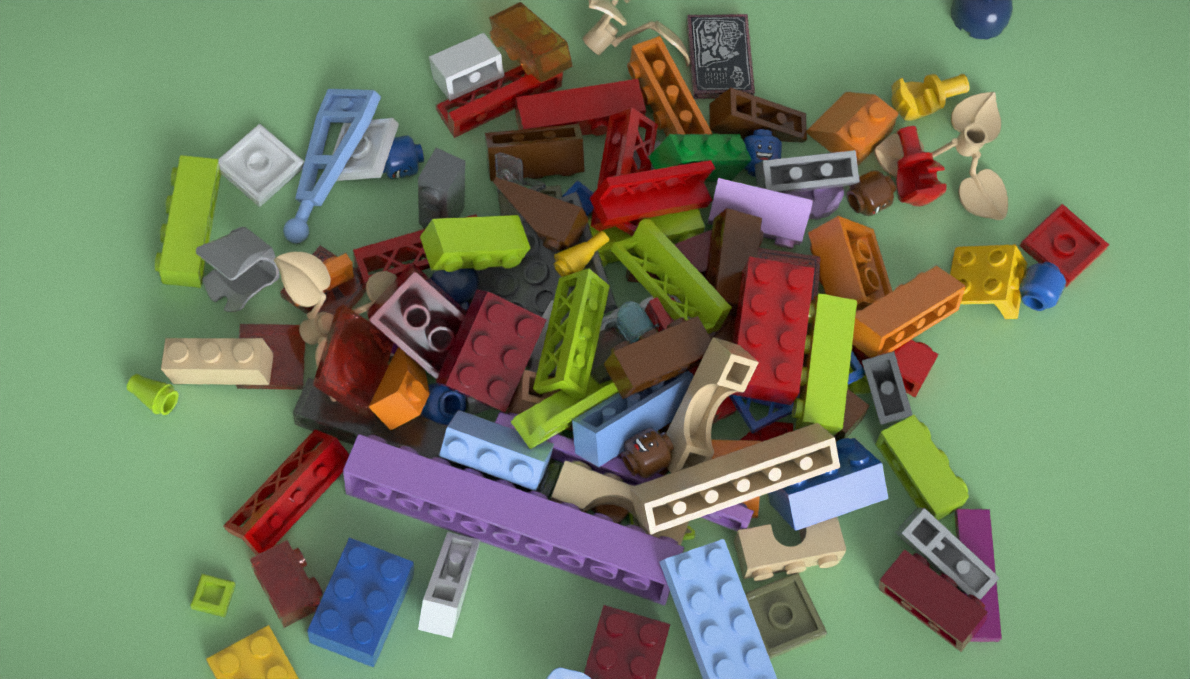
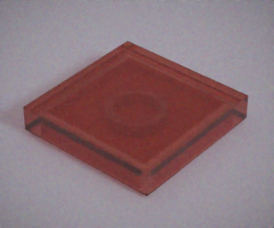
M240 324L239 338H263L273 353L270 385H236L237 389L304 390L306 342L300 335V325Z

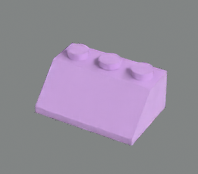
M718 178L707 224L713 225V219L726 208L762 218L761 230L764 233L763 237L774 239L777 246L793 249L794 244L800 246L802 243L813 200Z

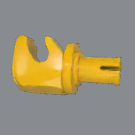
M930 74L925 76L924 83L904 82L903 78H900L891 86L892 106L904 120H916L944 108L946 98L968 93L970 88L969 82L965 74H959L945 80H940L936 74Z

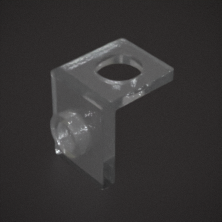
M501 152L495 154L496 177L523 187L524 185L531 186L529 189L537 192L546 189V184L531 178H523L522 159Z

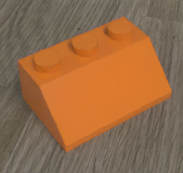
M837 216L808 232L811 242L810 250L816 259L819 269V281L824 287L826 295L857 300V311L873 304L877 298L884 297L893 292L874 229Z

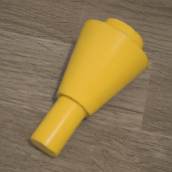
M600 231L587 242H582L554 255L556 262L553 264L555 270L561 277L582 271L594 256V252L609 241V237L604 231Z

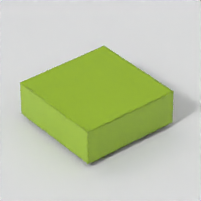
M201 573L190 605L191 609L225 618L236 586L235 582Z

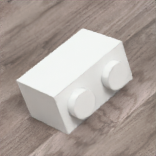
M485 33L429 56L433 80L449 101L504 77L501 53Z

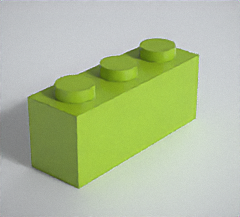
M519 215L432 219L420 236L431 271L445 270L453 272L466 268L483 270L488 267L503 266V268H513L521 263V260L531 249Z
M913 414L881 431L875 445L917 508H925L939 521L963 507L969 497L967 486L963 479L956 476L949 467L948 457L941 449H937L931 440L928 427L923 422H919Z

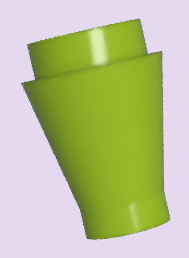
M138 373L134 374L127 383V390L134 394L154 414L161 413L162 415H167L177 404L178 392L174 390L171 384L143 377Z

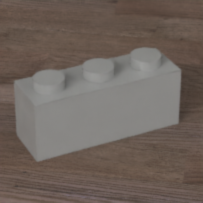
M856 150L763 160L755 164L757 187L780 193L845 187L860 182Z

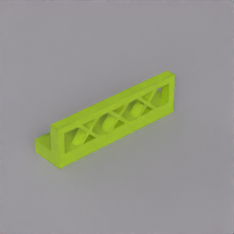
M650 218L640 221L631 238L615 242L610 250L653 298L658 297L663 308L674 321L682 317L687 321L689 320L687 316L692 318L698 316L708 334L720 329L732 307ZM633 249L641 259L630 255L627 250ZM646 271L656 274L661 281L651 278ZM667 294L676 296L681 303L671 300Z
M589 268L559 278L533 390L539 394L561 389L574 400L586 397L610 287ZM576 285L575 289L567 297L569 287ZM570 310L569 316H568L567 319L561 324L562 318H563V317L568 313V311ZM563 339L562 345L554 353L556 345ZM557 366L555 378L548 379L549 374Z
M602 366L590 374L585 398L574 400L564 391L560 390L515 416L511 423L531 450L573 425V419L617 394L618 390L605 366Z

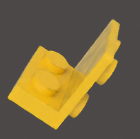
M1016 244L956 247L950 275L966 286L961 304H995L1005 319H1018L1022 297L1019 287L1026 273L1027 262Z

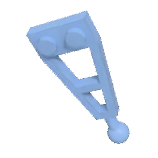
M354 89L327 90L315 119L295 197L301 204L295 218L288 220L283 228L284 236L289 242L301 243L308 237L309 227L307 221L313 206H322L371 123L381 96L376 91ZM330 123H352L333 155H322ZM318 169H325L315 185Z

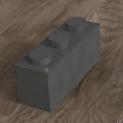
M435 148L418 177L419 224L424 229L432 219L459 218L465 207V160L438 148Z

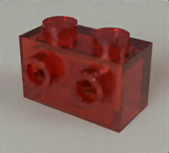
M288 540L250 559L252 570L283 628L316 612L320 604L319 597L323 595V592L314 576L311 578L307 577L303 569L307 566V563L298 547L293 550Z

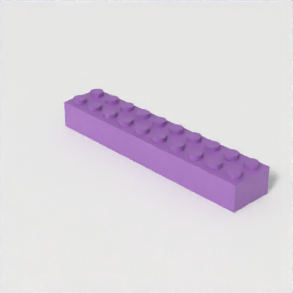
M358 434L343 469L346 495L467 537L479 539L486 544L664 606L666 605L670 589L659 562L681 554L684 550L683 546L678 545V542L670 537L660 536L657 538L645 534V530L638 526L626 525L625 527L619 525L606 515L599 513L591 515L580 511V508L572 503L562 502L559 504L550 501L547 496L537 491H529L527 493L518 490L512 483L505 480L492 481L484 478L476 470L469 468L461 470L452 467L448 461L442 458L433 457L429 459L420 456L416 450L410 447L401 446L397 448L391 446L384 439L375 435H368L366 437Z

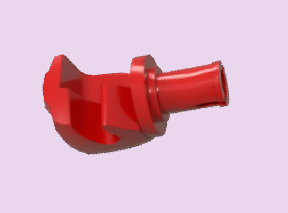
M904 127L897 131L904 157L896 163L898 168L895 183L897 196L902 203L911 204L912 206H924L941 197L946 192V183H941L937 179V171H944L945 168L934 160L932 153L922 151L917 127Z

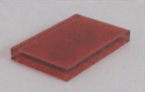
M340 305L335 310L312 385L365 419H368L374 415L369 405L385 375L394 342L373 323L345 305Z

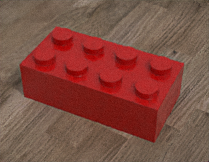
M749 256L742 270L733 343L740 345L759 363L745 391L735 392L731 395L792 405L798 396L815 268Z

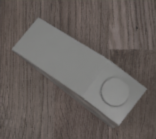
M916 508L895 531L907 545L924 557L938 572L952 578L957 583V588L967 596L972 594L981 599L999 579L989 567L925 508Z

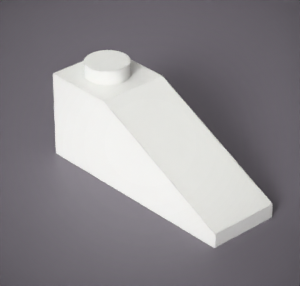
M447 532L423 599L418 630L452 638L480 545L479 539Z

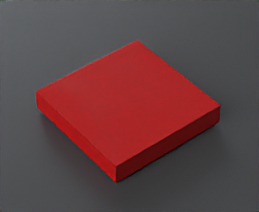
M1061 204L1022 240L1019 246L1038 263L1049 262L1055 264L1064 275L1066 280L1065 287L1067 288L1110 244L1065 205Z

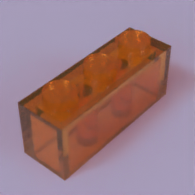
M522 2L489 17L492 27L490 37L495 46L502 47L512 61L516 60L528 75L532 74L541 83L573 67L567 41Z

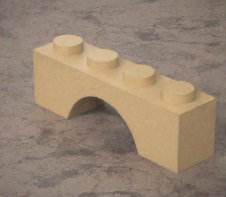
M715 337L712 338L666 433L674 447V450L670 452L671 464L667 467L671 473L711 460L714 454L711 442V428L715 413L726 397L735 392L745 391L759 363L740 345Z
M565 460L550 501L559 504L562 502L572 503L585 513L599 505H616L628 510L636 518L630 488L634 486L624 483L622 478L615 474L604 473L603 475L592 471L591 467L583 462L572 461L571 463ZM637 519L640 527L645 530V534L657 538L660 536L670 537L676 540L680 546L689 523L687 521L650 534Z

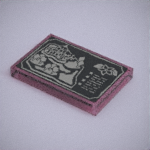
M748 14L687 15L686 22L693 98L716 99L729 88L755 95Z

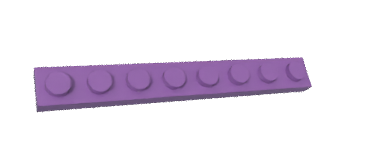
M499 412L495 423L516 430L511 421L518 414ZM556 434L546 440L554 444L550 456L551 459L564 463L565 460L571 463L572 461L583 462L589 465L592 471L603 475L604 473L615 474L622 478L624 483L631 486L663 477V475L658 473L646 479L641 478L639 475L633 476L627 470L619 455L598 467L575 454L574 438L569 439ZM741 502L704 515L701 518L738 531L747 529L754 511L747 509V506Z

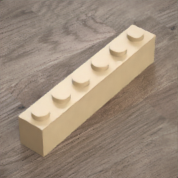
M815 423L631 487L630 491L636 518L650 534L838 469L840 464L835 437L819 423Z

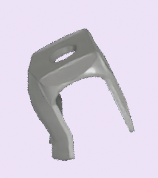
M239 227L232 230L228 235L196 248V254L215 268L202 279L205 289L214 302L227 297L228 301L224 308L226 312L242 310L250 298L280 278L279 269L274 262L276 256L273 248L246 227Z

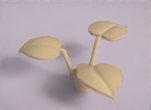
M588 0L589 8L604 12L601 19L582 38L584 43L597 55H601L610 44L616 47L620 42L647 29H652L674 45L683 54L686 66L690 65V58L683 42L673 31L659 21H650L616 37L619 31L610 20L614 18L623 26L627 24L624 16L615 7L619 0H612L611 2L610 0Z
M986 92L970 96L957 104L951 114V123L953 128L960 132V135L931 153L934 158L950 148L956 147L957 152L962 156H972L969 171L971 177L964 179L959 185L958 196L960 202L968 212L976 216L1002 220L1006 217L1008 211V196L1002 179L990 169H984L978 174L976 173L978 159L981 157L979 150L985 143L995 140L1001 130V118L997 108L995 92ZM897 133L888 136L875 148V156L879 164L894 178H896L898 170L896 163L904 157ZM919 139L922 151H924V145Z
M288 252L274 258V262L280 271L282 282L288 295L300 306L310 307L315 305L312 311L307 313L308 319L301 323L300 335L308 344L315 345L318 343L315 359L319 375L332 402L337 401L361 381L363 364L358 352L351 345H341L339 338L331 336L335 334L338 323L367 311L398 277L388 271H380L373 274L368 279L366 285L367 295L372 302L335 318L327 312L318 313L326 300L323 290L327 289L331 282L329 272L323 262L314 255L305 252Z

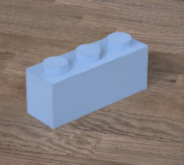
M458 410L446 429L439 456L536 491L546 473L554 444L544 441L530 450L516 430Z

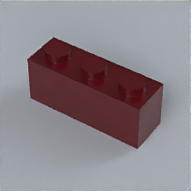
M904 550L879 580V590L962 652L986 622L988 611L985 610L986 606L976 596L972 594L966 596L958 590L957 583L944 573L938 575L930 569V564L924 557L918 553L912 555Z

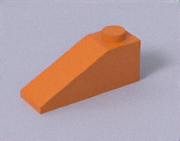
M399 346L369 405V408L390 430L419 416L430 394L425 369Z

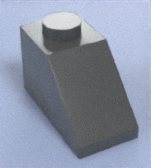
M894 351L862 360L880 424L912 416Z

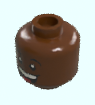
M872 170L859 176L860 182L849 186L847 199L851 208L856 213H861L864 216H873L893 204V193L896 191L895 184L891 177L888 175L884 176V174L877 170Z
M647 428L625 441L621 458L631 475H639L641 478L646 479L670 466L672 460L670 452L674 450V447L666 433L659 434L653 428Z

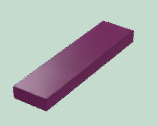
M957 509L954 513L957 539L996 574L990 509ZM996 582L980 599L986 606L985 610L988 611L987 619L970 642H999L1002 639Z

